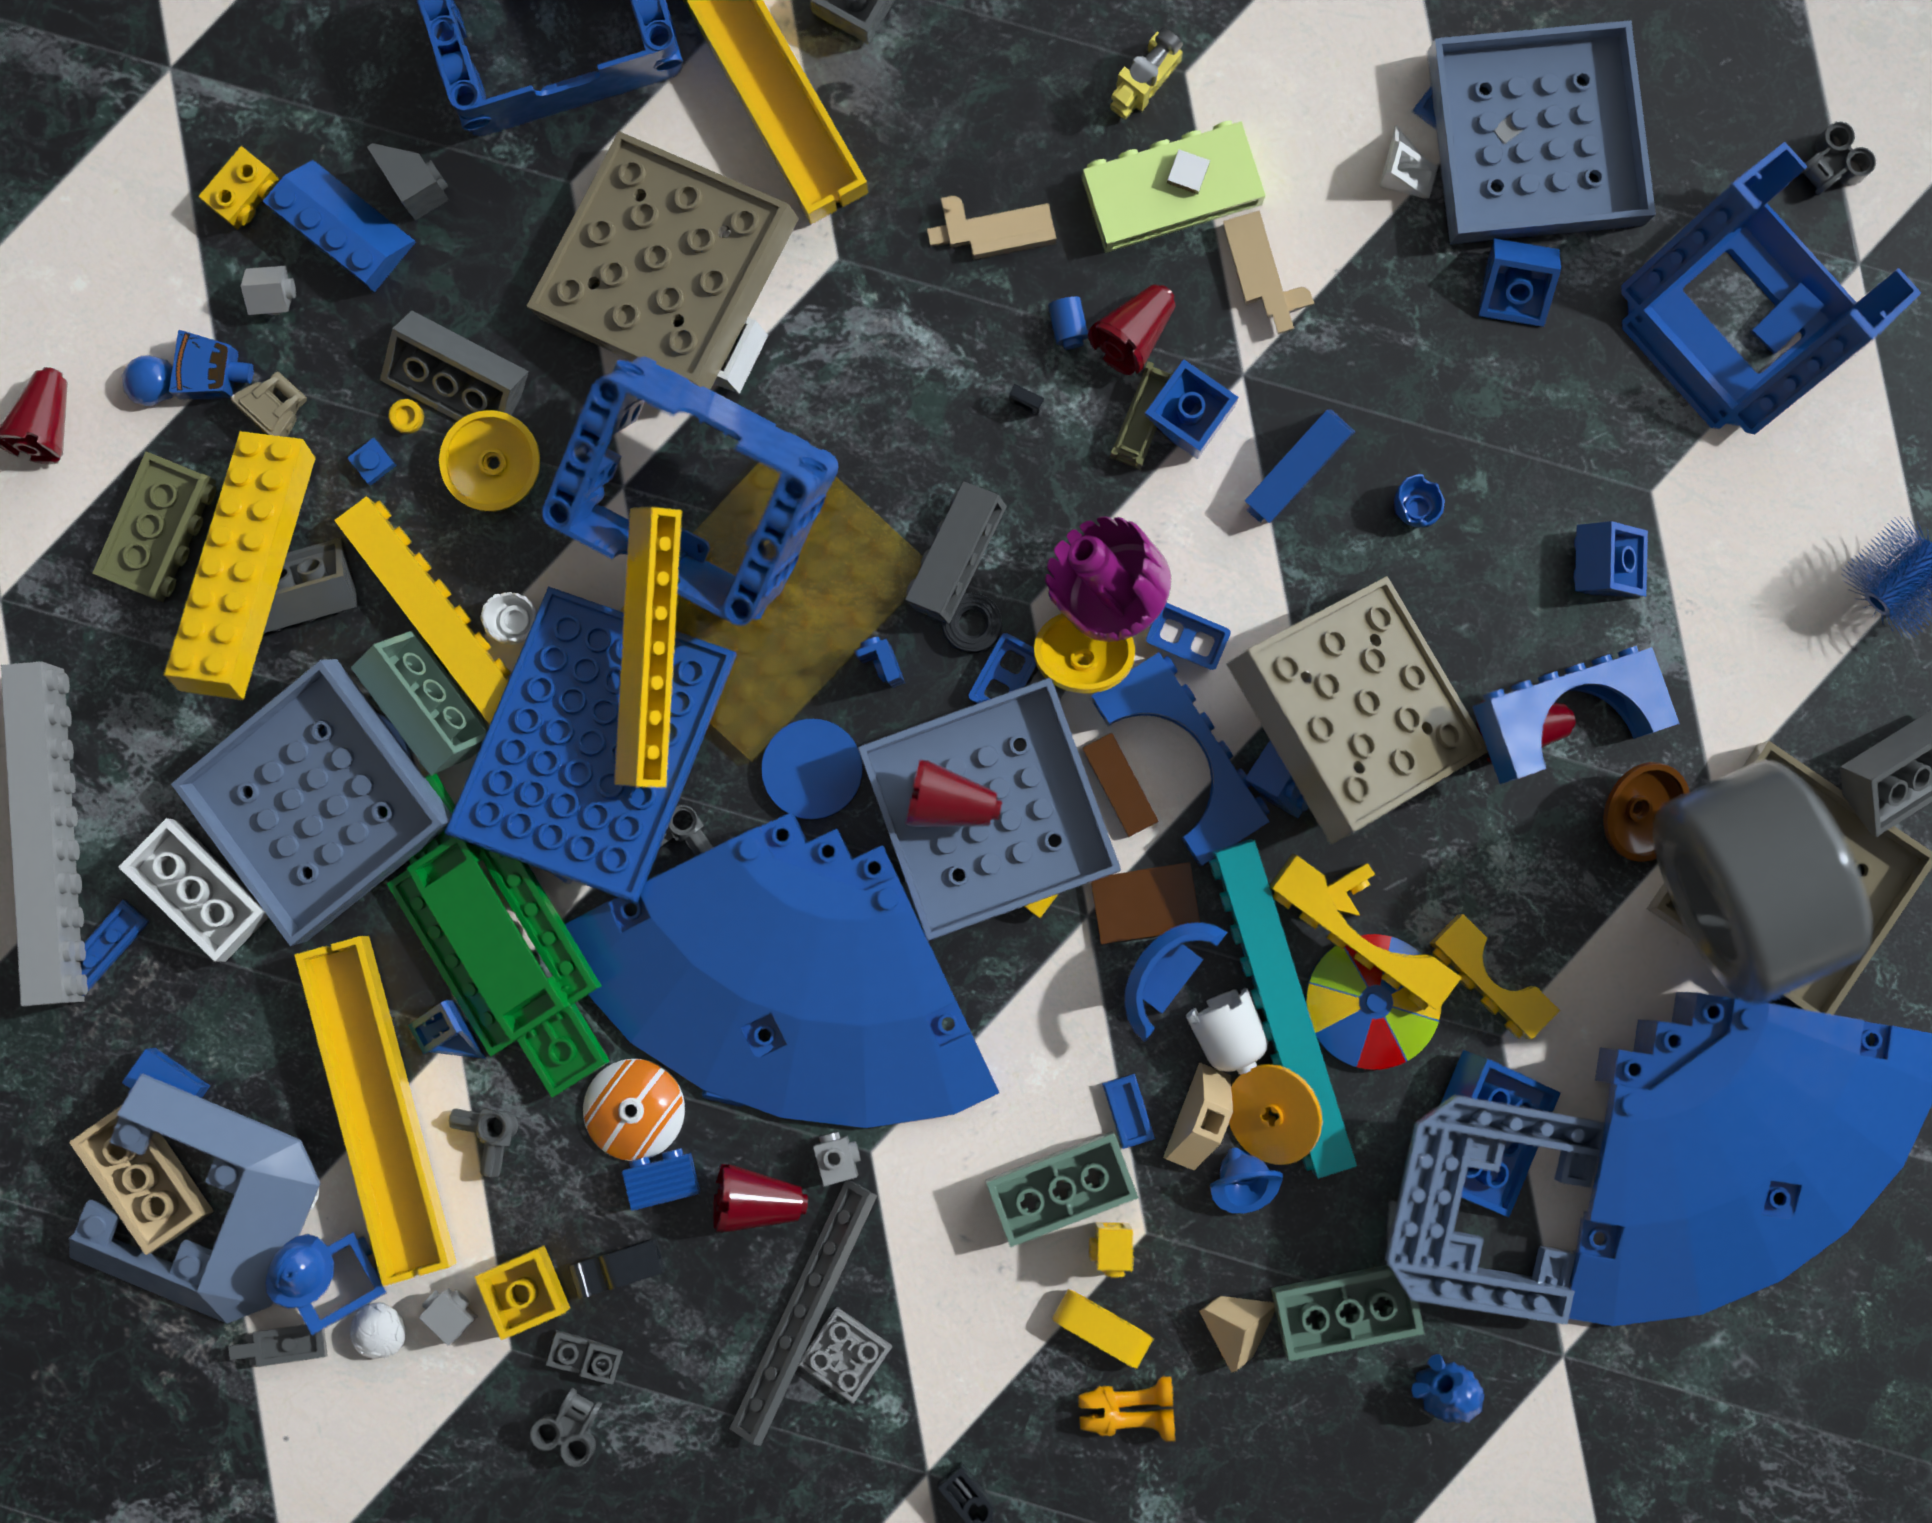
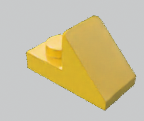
M1368 863L1361 865L1327 886L1338 912L1351 916H1360L1347 891L1350 890L1354 895L1371 885L1368 879L1375 874Z

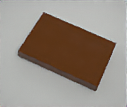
M1190 862L1112 874L1091 882L1101 944L1158 936L1171 928L1183 924L1200 923Z

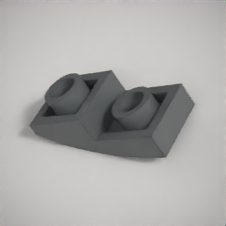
M555 1330L545 1364L578 1373L580 1377L613 1385L623 1351L597 1341Z

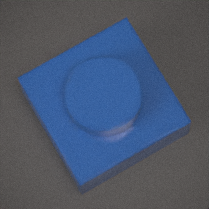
M372 438L348 457L349 461L370 486L397 466L375 438Z

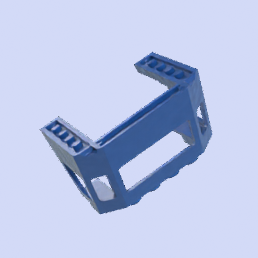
M1786 142L1782 143L1733 182L1621 285L1622 295L1628 301V316L1622 320V329L1710 428L1720 429L1725 424L1737 425L1745 433L1755 435L1871 342L1921 294L1917 287L1898 268L1856 302L1767 204L1807 168ZM1725 252L1730 254L1775 306L1800 282L1825 305L1799 330L1801 339L1762 373H1756L1683 291L1684 286Z

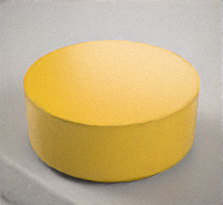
M402 399L391 406L389 421L398 432L411 434L421 428L424 422V413L416 402Z

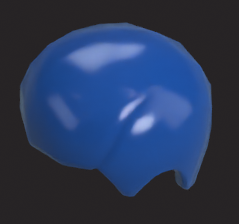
M150 355L139 356L131 360L121 376L125 394L132 402L143 406H155L163 400L171 399L174 396L169 392L173 366L168 360Z
M1416 474L1406 477L1397 488L1393 505L1395 513L1404 523L1416 528H1427L1435 524L1443 514L1445 499L1437 483L1426 480L1423 474Z

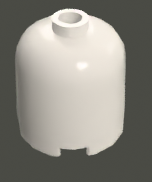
M1247 988L1241 990L1240 995L1236 989L1217 995L1206 1001L1209 1006L1208 1008L1199 1013L1196 1008H1193L1186 1015L1208 1061L1217 1070L1227 1072L1237 1070L1238 1074L1247 1073L1257 1066L1256 1061L1267 1050L1268 1040Z

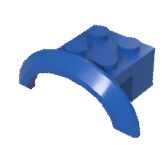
M1187 923L1171 928L1160 935L1142 952L1128 977L1125 989V1008L1134 1032L1143 1041L1148 1038L1155 1028L1145 1014L1143 1001L1162 1014L1203 961L1202 958L1182 943L1203 940L1217 946L1227 932L1215 925Z

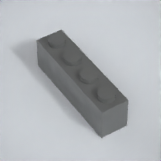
M964 481L960 490L953 494L950 510L945 520L939 523L936 529V538L931 548L922 557L921 569L916 579H913L907 588L905 600L915 611L950 624L1007 507L998 494Z

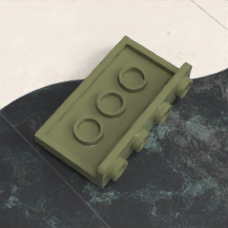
M146 451L96 563L93 574L164 603L165 598L169 597L175 589V575L179 566H183L188 559L190 553L188 545L192 536H196L202 527V513L206 505H210L215 497L216 480L208 475L200 474Z

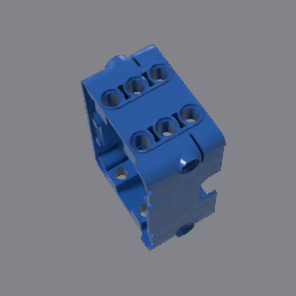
M417 0L448 98L459 115L462 128L469 130V132L476 136L489 135L671 79L677 76L683 67V60L676 41L677 35L666 0H630L645 51L597 65L598 72L593 71L543 87L541 91H536L531 85L487 99L480 75L471 61L467 46L464 44L463 38H467V33L461 14L454 1Z
M638 357L631 362L618 360L613 371L597 380L592 386L543 506L542 515L544 521L551 528L564 533L611 559L620 554L628 555L629 520L604 506L597 505L604 498L605 491L603 485L613 479L622 457L607 448L611 437L637 421L644 402L672 416L680 412L698 417L700 423L704 422L723 432V435H728L738 440L739 443L735 447L736 450L780 472L781 475L757 529L746 540L745 545L748 549L736 576L706 561L710 552L709 542L681 527L677 594L738 626L745 625L752 619H761L766 607L783 591L799 559V553L814 520L825 502L826 494L837 475L838 461L830 452L824 449H817L810 445L809 442L790 432L777 428L773 422L704 386L695 385L689 379L674 371L657 365L656 361L651 358Z

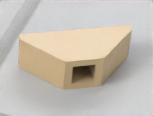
M1199 1063L1163 1156L1164 1159L1195 1170L1221 1144L1233 1113L1231 1077L1229 1074Z

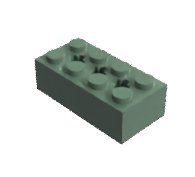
M416 630L374 644L351 667L361 684L368 690L381 711L388 717L401 738L408 744L421 765L431 776L472 758L480 750L488 731L487 725Z
M1113 1131L986 1179V1184L1010 1247L1139 1198ZM1091 1168H1095L1096 1172L1102 1170L1103 1175L1098 1177L1099 1183L1097 1185H1092L1091 1181L1085 1182L1084 1177L1089 1175L1088 1170ZM1059 1180H1063L1064 1184L1068 1182L1071 1184V1187L1067 1189L1068 1195L1065 1197H1060L1059 1193L1054 1195L1052 1192L1057 1187L1056 1182ZM1032 1192V1196L1036 1194L1039 1196V1199L1035 1201L1036 1207L1034 1209H1028L1027 1205L1022 1207L1020 1202L1025 1199L1024 1194Z
M1389 1265L1271 1288L1284 1355L1289 1361L1424 1334L1418 1301L1411 1300ZM1382 1297L1388 1303L1382 1305L1383 1311L1379 1312V1310L1373 1307V1304L1377 1302V1298ZM1348 1303L1351 1307H1354V1310L1350 1311L1349 1318L1345 1319L1340 1314V1310L1344 1308V1304ZM1315 1310L1318 1314L1321 1313V1317L1316 1318L1315 1325H1312L1308 1320L1306 1321V1317L1310 1316V1311Z

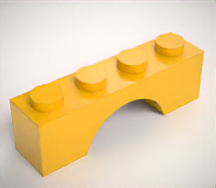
M1464 914L1456 915L1429 943L1435 948L1432 954L1445 966L1451 964L1459 972L1458 975L1461 977L1459 982L1470 991L1475 988L1483 996L1480 1002L1492 1014L1496 1015L1499 1012L1507 1020L1505 1027L1516 1038L1520 1039L1523 1036L1525 1039H1533L1560 1010L1536 986L1509 991L1496 985L1487 975L1483 964V950L1487 937Z

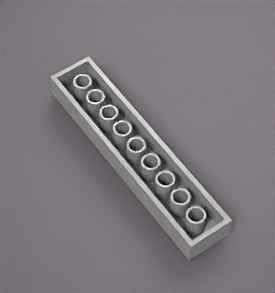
M45 662L1 665L21 1006L85 1002L82 995L87 994L88 986L87 977L85 974H82L81 961L85 960L86 951L85 943L81 941L80 927L84 924V914L78 903V894L82 890V881L76 871V860L79 859L80 848L78 841L74 839V827L77 826L78 815L76 808L72 806V793L75 792L76 782L73 773H70V760L73 759L74 749L71 740H68V726L71 725L72 717L70 708L66 706V693L69 692L70 688L69 678L64 673L63 668Z

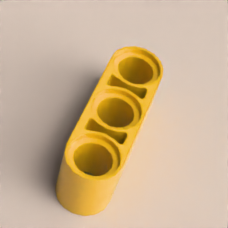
M1071 1289L1067 1290L1051 1318L1060 1326L1136 1369L1154 1339L1146 1332Z

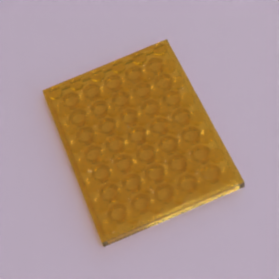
M759 462L693 532V534L708 541L710 544V552L706 561L736 576L748 549L745 545L746 540L757 529L780 478V472ZM835 477L826 494L825 502L814 520L799 553V559L783 591L766 607L761 619H752L749 623L738 626L677 594L675 631L735 651L737 654L710 724L751 762L765 750L776 733L787 726L853 656L855 651L861 647L860 643L868 640L906 599L908 585L913 579H916L921 569L923 556L839 478ZM625 605L619 611L624 613Z

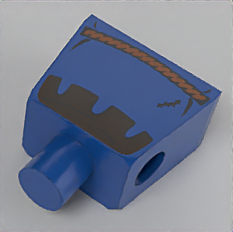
M178 330L169 392L176 398L183 400L229 398L233 394L234 382L248 384L252 382L253 365L237 362L238 351L231 345Z

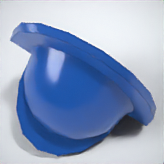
M1231 1148L1222 1161L1220 1179L1210 1184L1212 1199L1219 1208L1230 1213L1245 1214L1259 1210L1270 1203L1279 1192L1283 1173L1270 1171L1264 1161L1252 1156L1247 1151Z
M305 1234L287 1242L274 1255L266 1278L267 1294L274 1304L287 1309L302 1308L317 1301L328 1290L334 1276V1260L328 1246L319 1237Z

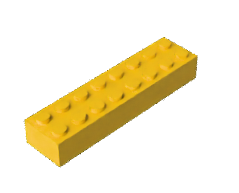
M239 432L164 674L178 691L244 700L315 462L314 455L303 439Z

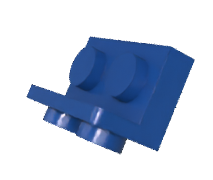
M874 637L860 643L861 649L855 651L857 658L862 663L873 660L882 682L887 681L892 687L905 683L892 646L887 639L880 640L879 637Z

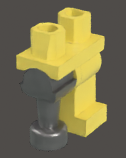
M1162 28L1159 33L1156 32L1148 43L1147 51L1149 54L1146 57L1138 56L1134 58L1130 71L1124 66L1118 74L1117 89L1112 94L1113 102L1110 108L1126 120L1135 108L1142 112L1148 105L1149 98L1154 95L1181 62L1183 52L1180 48L1183 46V43L1173 32L1166 28Z

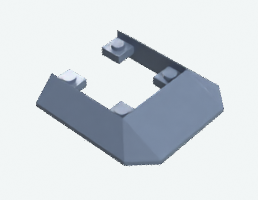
M141 1074L117 1114L119 1119L110 1142L143 1155L147 1151L154 1131L214 1155L215 1159L207 1176L206 1183L235 1194L214 1249L210 1250L185 1239L180 1245L174 1263L153 1254L145 1255L143 1250L113 1238L120 1220L119 1215L115 1209L89 1200L85 1204L75 1233L69 1238L70 1258L224 1323H230L271 1307L273 1301L268 1296L266 1289L268 1268L274 1255L287 1242L300 1236L321 1184L302 1141L155 1078Z
M1458 1095L1452 1096L1416 1122L1385 1257L1408 1297L1415 1301L1567 1325L1575 1292L1568 1287L1576 1254L1568 1250L1539 1246L1533 1276L1479 1268L1478 1263L1484 1239L1478 1235L1454 1232L1453 1230L1467 1168L1473 1167L1499 1172L1506 1140L1561 1150L1554 1180L1560 1183L1591 1188L1597 1159L1600 1156L1605 1122Z

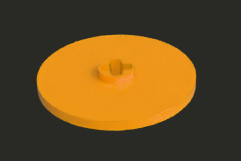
M1265 1064L1258 1065L1252 1068L1251 1071L1241 1074L1231 1086L1233 1113L1229 1125L1239 1144L1248 1153L1266 1163L1285 1165L1302 1159L1313 1150L1321 1134L1322 1114L1316 1095L1304 1079L1285 1067ZM1270 1110H1272L1273 1113H1278L1279 1118L1277 1120L1275 1116L1269 1115Z

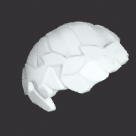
M504 592L493 595L483 605L480 618L489 637L502 644L515 645L526 640L537 613L533 603L526 596H522L519 593Z
M376 1302L360 1308L352 1319L350 1326L352 1344L365 1357L385 1358L394 1355L405 1341L406 1327L404 1326L402 1316L395 1309L386 1306L385 1303Z

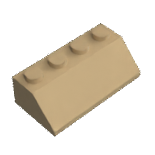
M121 1105L69 1143L145 1255H148L183 1234L214 1211L161 1133L154 1131L147 1151L143 1155L110 1142L119 1119L117 1114L122 1107Z

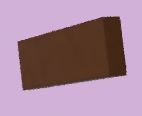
M1113 733L1082 748L1128 837L1159 822Z

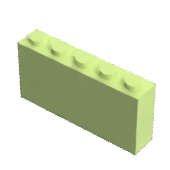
M1224 121L1215 125L1211 131L1201 133L1200 130L1191 131L1184 134L1181 140L1169 143V140H1162L1152 144L1150 149L1142 152L1133 149L1121 153L1118 156L1119 159L1106 162V159H1099L1089 163L1087 168L1083 169L1082 181L1105 253L1261 206L1266 195L1242 121L1232 124V121ZM1178 150L1210 160L1198 194L1167 184Z

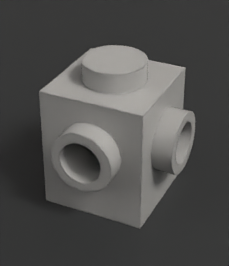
M286 267L245 269L241 289L248 315H278L282 312H288L291 299L296 296V289L293 278L288 279Z
M839 1131L820 1136L821 1143L815 1144L813 1147L824 1186L856 1178L858 1171L855 1162L861 1161L856 1141L849 1142L848 1135L840 1137Z
M448 1288L441 1294L435 1291L422 1304L425 1311L419 1318L449 1346L457 1340L478 1315L468 1307L470 1301L460 1291L454 1290L452 1292Z

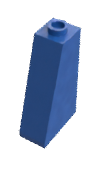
M1331 409L1326 410L1244 500L1250 505L1246 510L1260 523L1264 519L1268 523L1272 522L1355 431Z

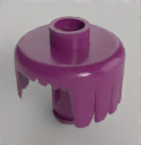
M1107 516L1097 518L1100 526L1090 520L1080 525L1084 536L1076 529L1069 531L1067 539L1070 545L1063 540L1057 543L1054 553L1059 561L1052 557L1048 559L1047 570L1049 574L1045 576V583L1049 589L1048 595L1051 601L1082 634L1097 641L1115 642L1139 634L1157 619L1164 609L1170 594L1171 572L1164 555L1136 523L1121 517H1115L1113 520Z

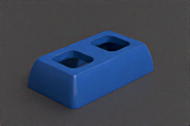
M1166 603L1160 615L1152 623L1146 641L1160 649L1214 670L1219 663L1231 631L1224 626ZM1168 619L1176 621L1184 627L1177 643L1166 641L1160 636L1164 623ZM1199 632L1209 635L1214 639V644L1208 656L1199 655L1191 650L1193 640Z
M1003 633L972 687L969 698L978 704L990 700V698L985 696L984 691L993 679L1008 686L1009 692L1025 687L1036 667L1034 647L1008 633ZM1009 650L1025 658V664L1018 674H1013L1000 665L1002 658Z

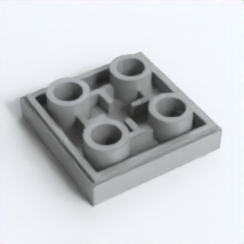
M836 1307L802 1356L798 1366L854 1404L892 1348V1345Z

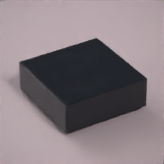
M1016 384L1013 385L1009 394L1010 403L1034 415H1039L1044 405V398Z

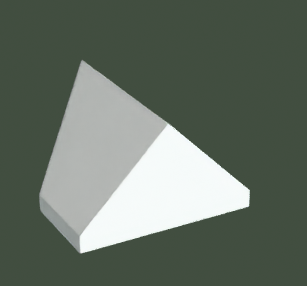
M1395 125L1379 186L1421 198H1429L1437 166L1425 159L1399 127Z

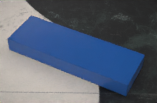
M122 900L85 941L86 956L85 960L81 961L82 974H85L87 977L88 991L150 922L126 900Z

